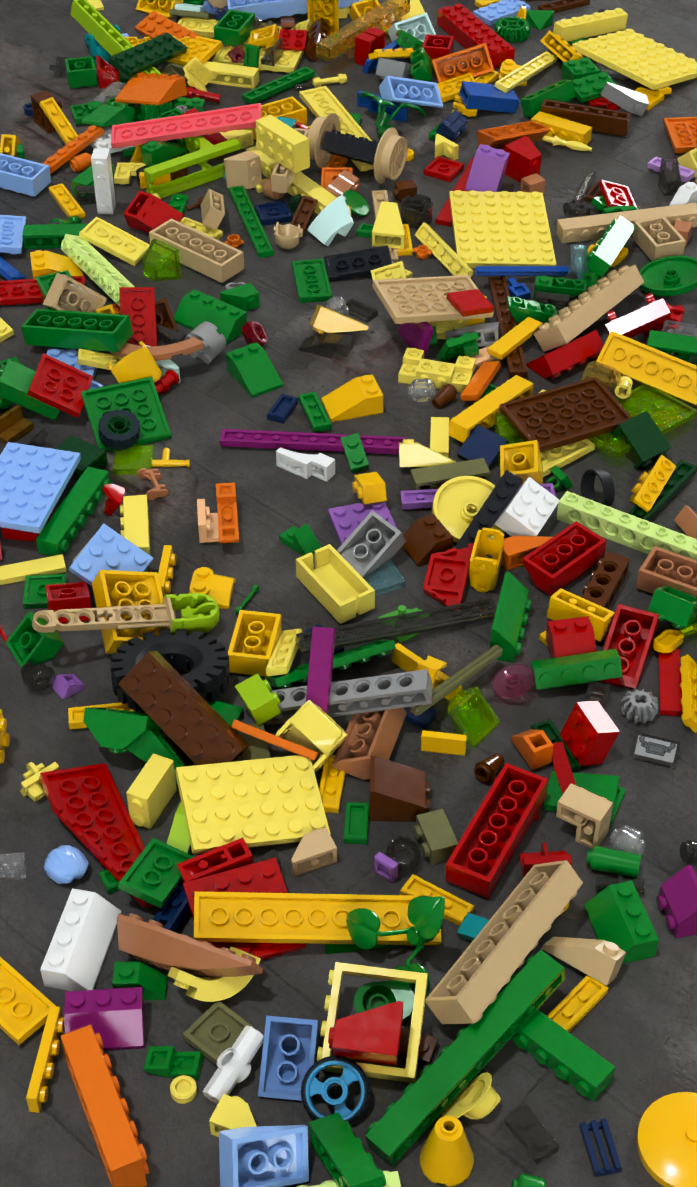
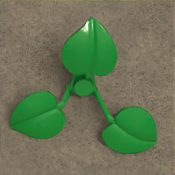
M362 91L360 97H370L379 103L375 126L387 125L401 107L414 109L425 117V111L420 107L401 103L389 118V114L385 113L386 106L396 108V105L369 92Z
M418 896L413 898L408 905L407 913L409 921L415 926L401 930L378 931L380 928V918L376 913L365 908L352 910L348 913L346 920L350 937L358 947L370 949L376 946L378 936L407 934L408 942L417 948L406 960V966H398L395 970L428 974L423 966L417 963L411 964V962L420 950L424 949V944L432 941L439 933L444 918L445 899L442 896ZM428 974V984H427L426 998H427V996H428V994H429V991H430V978H429V974ZM403 982L409 985L415 995L416 984Z

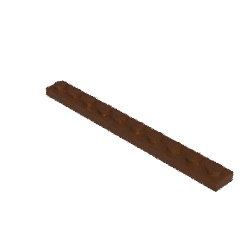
M488 276L497 322H499L500 337H503L517 326L507 305L506 298L507 296L510 297L505 276ZM520 345L505 357L509 378L515 375L522 378L527 377L528 371L522 345Z

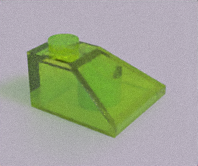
M153 239L142 260L143 275L154 281L180 279L179 250Z
M478 686L461 690L448 702V713L462 735H467L466 741L471 748L478 744L500 723V720Z

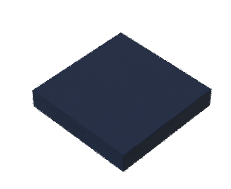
M285 200L254 205L255 212L262 226L292 221L293 216Z
M477 425L456 454L466 461L484 458L490 469L500 456V445H507L509 442L507 439Z

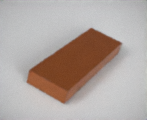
M281 17V27H295L294 17Z

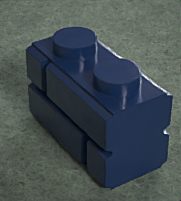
M455 110L439 125L436 133L450 141L452 139L455 141L460 136V133L463 134L467 129L468 119L461 116L462 114Z

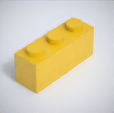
M561 588L550 597L547 618L551 620L589 616L595 640L600 642L608 636L615 612Z

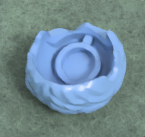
M62 845L53 849L45 859L44 870L48 877L57 884L71 883L74 879H81L84 876L89 863L79 849L69 845Z

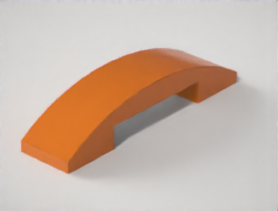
M235 482L216 484L219 543L239 542Z

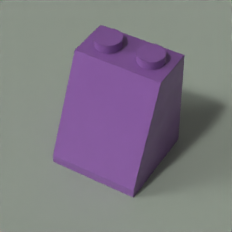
M480 144L474 156L465 190L499 192L503 184L510 153L502 149L492 148L489 145Z

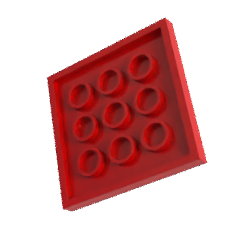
M276 857L183 883V889L193 921L194 892L288 893ZM208 942L219 949L222 947L228 949L230 947L237 948L261 958V960L302 949L306 945V943Z

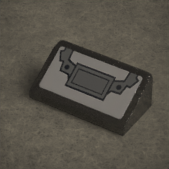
M637 732L630 759L675 769L681 743Z

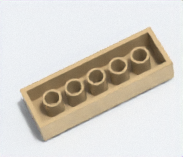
M172 218L149 232L152 250L218 282L224 283L244 269V252Z

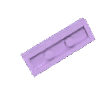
M657 156L648 162L647 167L654 172H660L686 183L695 177L696 172Z

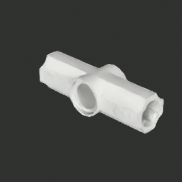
M245 1026L233 1046L220 1054L216 1063L218 1069L202 1091L208 1100L218 1105L223 1094L229 1096L236 1083H240L247 1078L251 1071L250 1062L264 1041V1036L251 1026Z

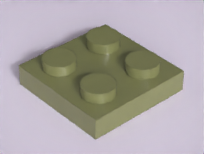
M216 1001L183 1033V1040L197 1051H201L203 1056L217 1066L216 1063L220 1054L233 1046L245 1026L254 1027L222 1002Z

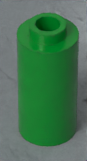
M594 845L593 850L588 849L586 863L590 864V869L637 878L641 855Z

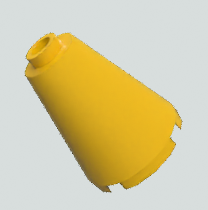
M444 1116L436 1122L421 1149L420 1167L423 1174L432 1183L437 1184L438 1182L446 1184L445 1186L447 1187L461 1184L470 1176L474 1165V1155L461 1122L453 1116Z

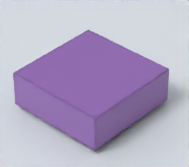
M378 852L374 856V872L394 883L398 878V863L383 853Z

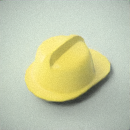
M486 1072L477 1076L442 1112V1117L453 1116L459 1118L464 1115L469 1119L478 1120L490 1114L501 1100L499 1094L491 1086V1074Z

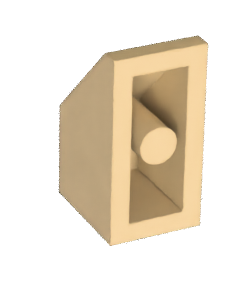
M326 827L304 834L291 859L293 877L337 862V847Z

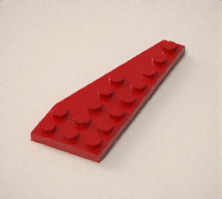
M106 763L40 773L39 780L53 812L120 882L145 847ZM133 896L143 908L154 906Z

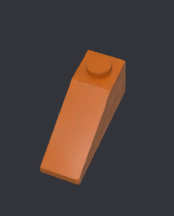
M512 536L505 538L502 565L506 570L523 566L522 558L552 537Z

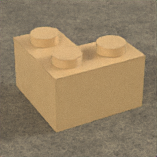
M570 784L558 801L556 817L577 826L575 841L593 849L594 845L600 846L609 832L613 802L593 794L582 787Z

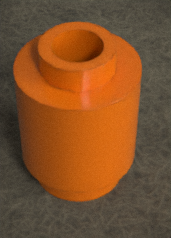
M87 152L70 160V166L74 172L83 171L92 165L91 155Z

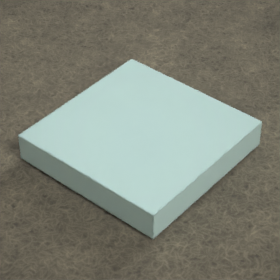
M186 3L175 5L176 10L206 12L203 5Z

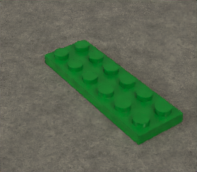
M379 639L334 654L332 669L339 668V670L351 667V663L370 661V656L378 655V657L388 655L390 654L389 650L396 648L394 640ZM309 663L291 668L288 674L264 677V680L266 679L274 689L289 688L292 686V682H307Z

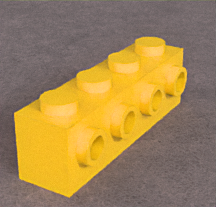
M549 30L541 39V42L562 62L583 58L559 34L555 35Z

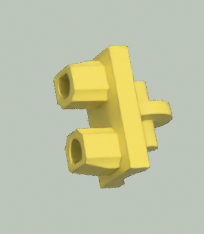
M30 762L26 765L28 771L22 775L25 780L21 782L22 789L20 790L23 797L28 795L36 802L45 796L39 780L40 773L59 770V765L56 762L46 768L43 763L36 766L33 762Z

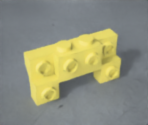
M407 348L403 356V364L398 373V382L441 389L443 385L451 384L456 388L457 392L462 393L472 379L476 367V358L458 356L456 364L424 359V350Z

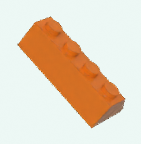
M486 43L433 59L430 63L437 83L467 73L477 77L494 71Z

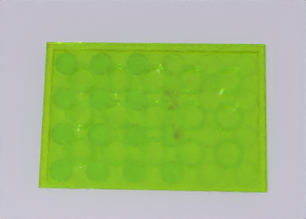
M646 384L631 390L630 396L626 399L615 398L632 418L647 411L662 434L697 417V410ZM608 432L588 438L589 441L595 444V447L614 458L621 457L633 450L623 435L615 439L612 433Z

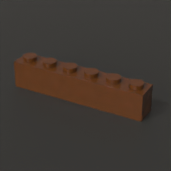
M547 99L541 105V112L592 127V132L597 131L603 134L627 136L630 129L631 113Z

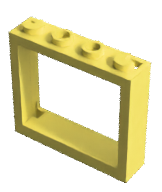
M335 962V969L329 972L328 985H332L331 995H326L324 1010L328 1011L327 1021H322L321 1036L324 1037L323 1047L318 1048L317 1061L331 1056L332 1049L329 1048L328 1044L330 1027L335 1028L343 974L414 983L416 987L405 1069L356 1063L363 1069L367 1077L415 1083L428 974ZM329 1066L322 1069V1071L343 1074V1066Z

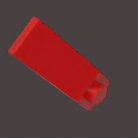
M240 838L178 863L177 868L185 883L253 864V857L244 838Z

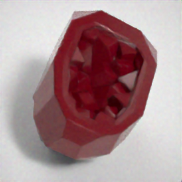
M239 44L228 52V56L233 63H239L244 59L245 51Z
M250 321L241 327L242 335L247 344L257 342L262 347L267 342V335L259 322Z

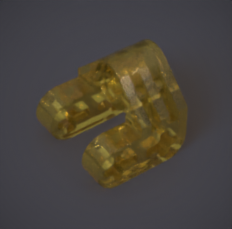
M592 361L587 364L582 380L597 377L606 388L607 386L616 388L617 385L615 384L625 375L613 367Z

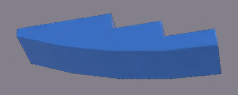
M359 90L357 92V106L368 108L369 112L378 113L379 103L370 97H360L362 91ZM389 101L396 105V108L386 106L385 113L389 114V118L399 107L400 103ZM401 107L393 117V120L407 122L408 107Z

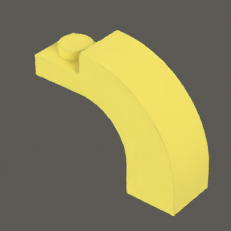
M230 947V950L236 953L235 955L242 956V954L252 956L257 959L255 963L259 965L261 958ZM172 966L168 974L169 977L175 979L174 985L187 990V996L206 1002L221 1001L232 997L240 992L254 976L197 977Z

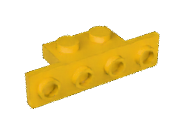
M661 455L653 468L648 473L644 471L639 477L638 481L640 483H636L632 488L631 492L633 494L629 500L637 504L644 511L649 512L675 470L676 465Z

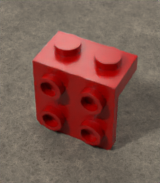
M280 29L278 50L304 51L305 46H307L308 31Z

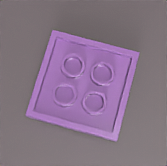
M385 501L365 505L362 502L328 509V516L340 546L372 510L397 528Z

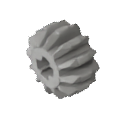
M636 688L632 692L627 691L621 700L622 715L626 716L627 721L633 720L635 725L637 722H641L644 725L647 721L652 722L658 713L657 697H654L652 692L646 693L644 688L642 691H638Z

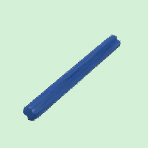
M476 266L474 270L475 276H567L569 272L567 266Z

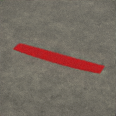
M563 742L553 743L552 760L560 788L564 794L570 784L576 785Z

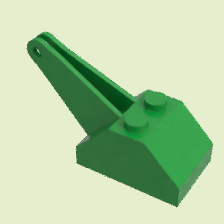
M105 707L85 708L84 723L100 746L109 748V752H131L146 763L154 753L174 760L175 771L176 767H185V764L160 733L162 729L147 713Z

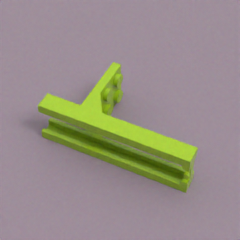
M201 135L186 137V155L144 169L147 183L146 193H157L162 199L222 178L225 174L224 163L212 167L208 164L207 160L241 149V143L233 138L213 145ZM195 164L202 167L201 171L155 187L151 183L157 177Z

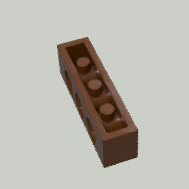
M322 17L309 28L305 53L314 62L327 53L331 26Z
M607 551L604 558L599 559L597 570H593L590 583L585 584L583 596L579 597L609 609L628 574L630 558Z

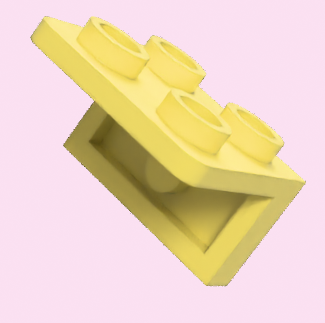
M196 57L183 67L184 76L188 80L187 83L197 90L207 91L205 86L215 77L214 73Z

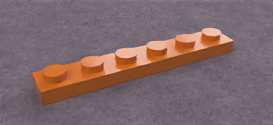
M95 125L88 127L86 131L68 142L66 146L59 149L51 157H48L42 164L49 165L50 174H52L105 133L104 129Z

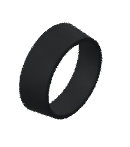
M589 469L585 471L581 479L582 497L600 503L594 489L595 477L597 475L603 487L602 504L610 507L615 497V487L610 474L603 469Z

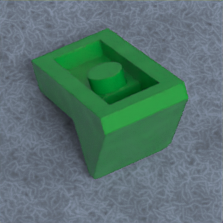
M304 524L299 529L292 526L279 535L280 542L302 556L310 552L314 555L315 550L321 548L308 524Z

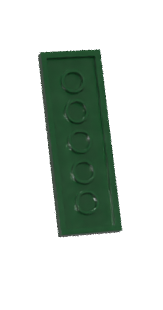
M164 33L109 57L108 62L126 76L131 77L186 53L187 47L171 34Z

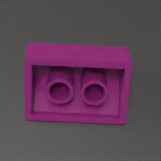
M142 987L65 992V1034L91 1024L94 1034L100 1033L104 1045L103 1051L144 1048L145 1002Z

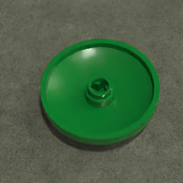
M662 257L647 263L639 271L644 280V283L639 287L648 294L652 292L656 296H675L697 288V259L693 257Z

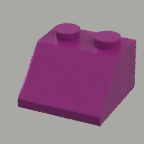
M688 865L664 882L660 887L659 896L656 897L658 908L663 910L665 914L666 926L669 930H672L675 939L697 934V876L692 865Z

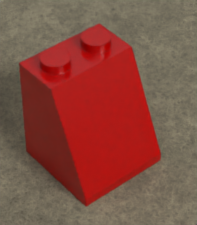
M523 136L504 146V151L510 153L505 175L520 183L523 177L535 173L540 175L541 153L528 136Z
M393 1002L337 1019L335 1028L330 1027L328 1037L329 1048L333 1049V1055L355 1060L397 1065L404 1002Z

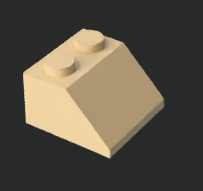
M248 150L224 159L228 189L229 187L242 185L245 189L255 188V185L262 184L260 156Z

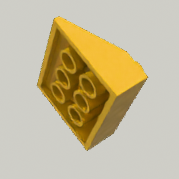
M307 0L308 19H311L312 25L322 17L331 26L329 36L332 37L337 34L339 37L338 0Z
M99 570L92 582L97 608L162 604L163 601L158 572ZM148 613L141 614L146 620L152 619ZM127 614L120 615L125 621L131 620V617ZM165 627L102 629L106 654L117 653V648L122 644L128 645L129 639L138 637L143 640L142 634L152 631L156 636H160V630H164Z

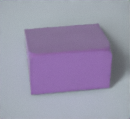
M59 674L56 676L52 688L62 699H66L83 690L85 685L75 674Z

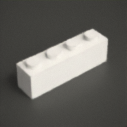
M94 149L91 163L98 214L113 215L116 200L110 149Z

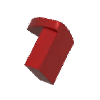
M106 484L103 487V491L109 498L106 500L103 513L111 516L122 503L125 488L115 484Z

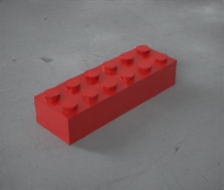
M505 763L447 861L445 881L489 899L547 796L548 779Z

